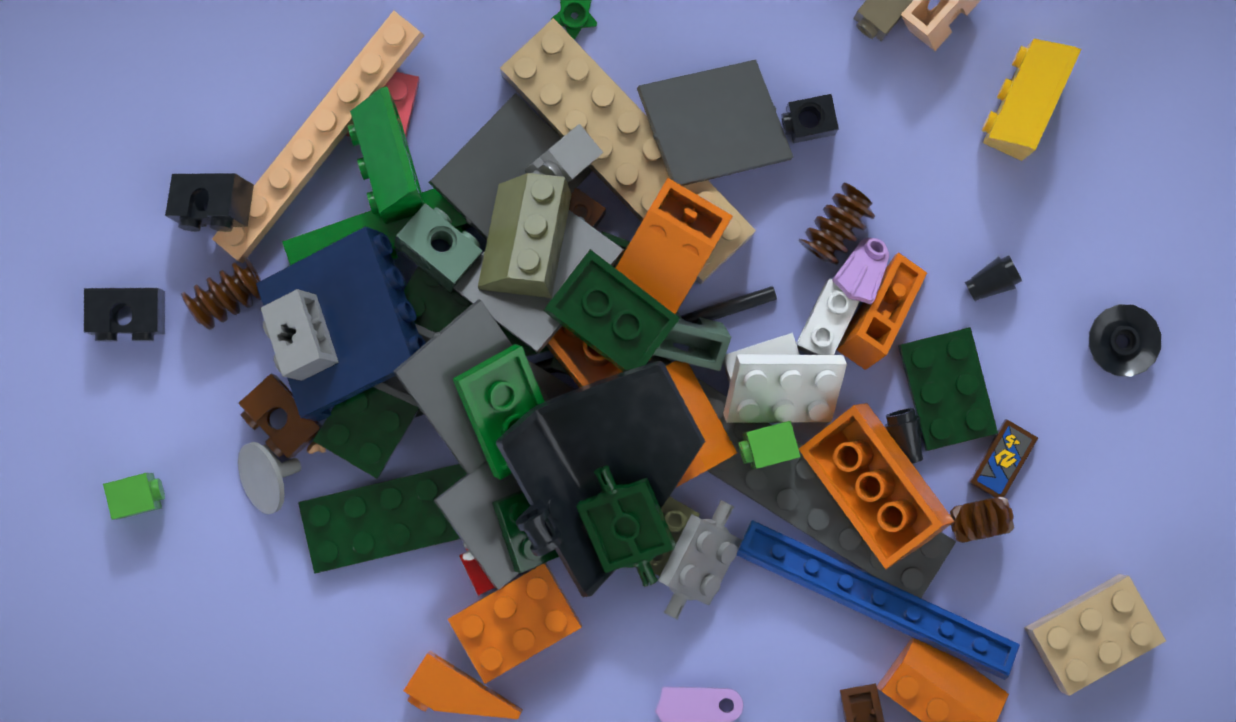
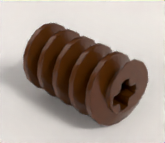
M845 182L841 186L845 195L835 193L832 197L836 207L826 205L823 211L827 218L817 216L814 220L819 230L808 228L805 233L809 241L804 239L798 240L812 254L825 262L838 265L839 260L834 252L836 250L843 253L849 251L843 240L847 239L853 242L857 240L852 229L855 227L864 231L867 228L862 222L861 217L865 216L870 219L875 217L870 209L872 205L870 199L854 186Z
M245 257V269H242L236 263L232 264L233 276L230 277L223 270L219 271L221 283L217 284L210 277L207 278V291H204L197 284L193 286L195 298L192 299L185 292L181 293L185 305L197 323L211 330L215 327L214 317L222 323L228 320L226 309L232 314L237 315L240 313L239 302L249 308L253 305L252 295L261 300L256 283L262 280L247 257Z

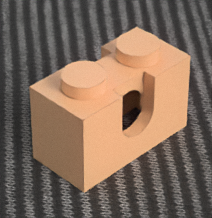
M913 0L902 12L901 16L908 30L936 51L952 33L949 25L960 13L967 16L981 0H940L932 10L928 9L930 0Z

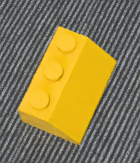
M1033 39L1027 47L1021 45L1012 62V66L1017 68L1012 80L1006 78L998 92L997 98L1002 100L996 113L990 111L981 131L987 133L983 143L1021 161L1033 153L1039 144L1081 49L1075 46Z

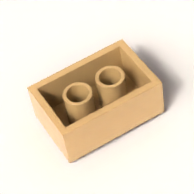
M1122 574L1116 575L1024 627L1058 689L1068 696L1166 642L1130 576Z

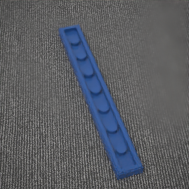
M754 520L750 522L737 551V556L1003 680L1009 677L1020 644Z

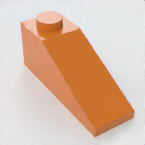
M899 252L895 254L885 269L875 301L872 304L862 303L850 321L836 350L864 370L887 356L927 272Z
M431 650L426 654L403 690L410 695L407 701L425 712L429 707L434 711L518 719L523 710Z

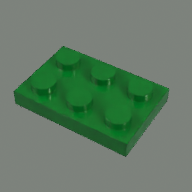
M517 344L453 378L455 387L491 472L499 480L512 472L498 449L496 440L526 412L545 402L522 346Z

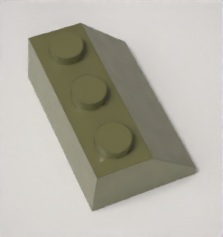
M526 173L498 185L478 282L479 290L552 298L572 196L565 177Z

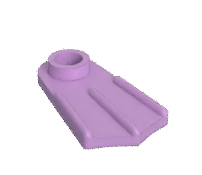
M877 238L861 240L832 281L849 299L872 304L875 301L889 259V251L885 243Z
M663 687L655 712L661 722H733L739 718L743 711V700L738 692L729 688ZM724 698L733 701L734 708L729 712H724L720 708V701Z

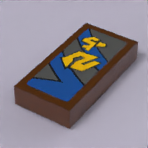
M1005 419L968 483L994 498L1005 497L1038 437Z

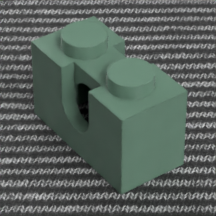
M676 312L675 315L680 318L653 355L720 371L731 340V336L724 324L701 317L698 318L697 323H692L682 319L679 312ZM673 343L687 345L689 349L688 351L680 350L674 347Z

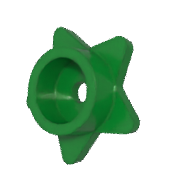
M560 0L561 9L551 18V20L554 18L561 26L565 27L573 39H576L582 28L597 26V21L589 13L591 0ZM577 13L578 17L576 19H573L571 17V14Z

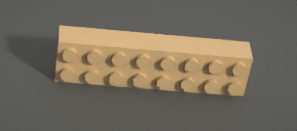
M553 18L500 67L501 75L539 116L557 132L560 138L564 137L578 124L584 128L604 152L588 166L637 219L642 222L667 178L670 179L657 142L653 138V131L648 118ZM708 180L683 187L721 208L733 217L696 279L700 285L743 246L756 231Z

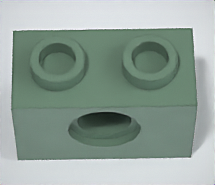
M425 203L396 235L394 246L451 293L454 290L453 287L481 256L482 250L479 248L480 244L475 237L466 231L461 233L451 225L452 221L445 212L436 207L432 209ZM437 239L444 240L449 244L450 249L446 252H438L433 249L431 242Z

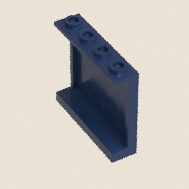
M365 226L256 283L263 306L296 289L317 295L339 363L302 381L287 378L300 418L321 421L331 416L329 408L396 376L393 371L426 344L423 337L419 335L414 322L416 320L415 310L406 299L403 290L404 278L394 265L391 256L393 252L392 244L389 238L382 232Z

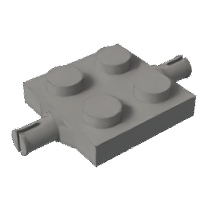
M720 500L712 519H701L691 514L658 579L659 582L665 584L674 592L664 611L667 615L678 620L687 600H698L710 605L713 597L719 591L721 581L731 562L735 559L737 550L742 542L741 539L730 534L728 529L724 527L734 506Z

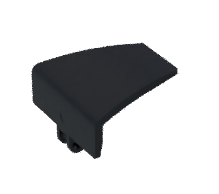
M658 361L601 379L533 407L496 440V445L531 505L515 522L518 529L525 531L530 540L531 552L534 556H542L555 549L581 596L590 597L616 571L605 573L576 507L579 501L596 496L602 491L594 471L608 465L616 485H627L648 478L658 504L662 509L706 441L666 366L662 361Z

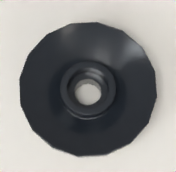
M1118 304L1105 309L1094 319L1089 331L1088 347L1093 360L1104 371L1115 376L1132 377L1145 372L1156 362L1161 350L1162 334L1156 320L1146 310L1135 305ZM1119 335H1124L1128 340L1125 348H1120L1116 343Z

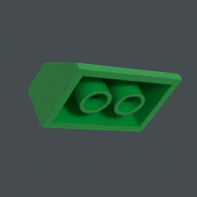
M386 86L378 89L350 112L353 124L347 125L353 146L360 145L363 157L357 159L363 180L370 179L373 191L367 193L371 211L373 214L379 213L384 223L415 215L425 204L401 118L392 95Z

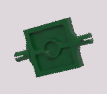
M608 465L596 469L594 474L602 491L596 496L579 501L576 507L605 573L622 567H636L644 587H647L649 583L650 585L656 583L658 579L654 574L650 561L657 555L674 550L676 543L648 478L627 485H616Z

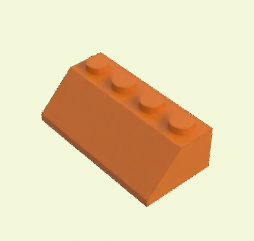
M868 403L853 405L799 448L803 457L885 569H888L929 542L955 522Z

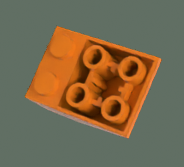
M667 178L615 269L676 314L733 216Z

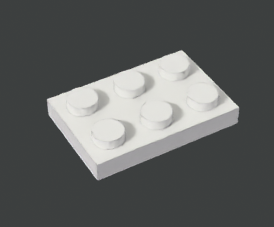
M736 355L723 412L726 422L783 423L790 420L791 422H832L847 366L844 356Z

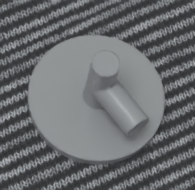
M257 442L244 445L238 456L240 479L251 502L265 514L279 511L283 506L285 496L282 478L300 472V461L297 458H293L281 463L267 445H261Z

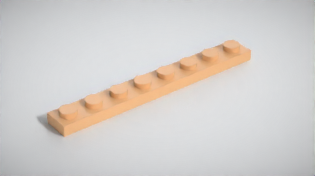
M393 10L256 182L253 188L248 226L233 227L230 232L217 231L212 240L237 261L244 263L245 257L248 258L349 131L347 125L353 124L350 111L386 85L425 35Z

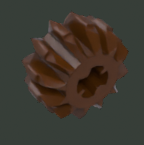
M995 497L958 505L950 511V515L955 521L951 524L952 532H954L956 540L962 543L1008 534L1014 529L1013 510L1010 508L1008 499L1004 497Z

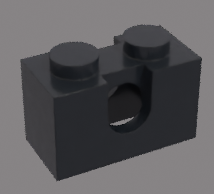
M235 173L172 174L165 216L179 223L178 227L180 229L194 232L200 231L201 227H206L207 225H210L211 229L222 232H230L233 227H247L254 185Z
M84 288V333L95 335V341L102 342L117 341L118 334H132V341H154V335L165 334V291L159 288ZM129 306L132 311V320L126 325H120L118 323V313L121 308Z

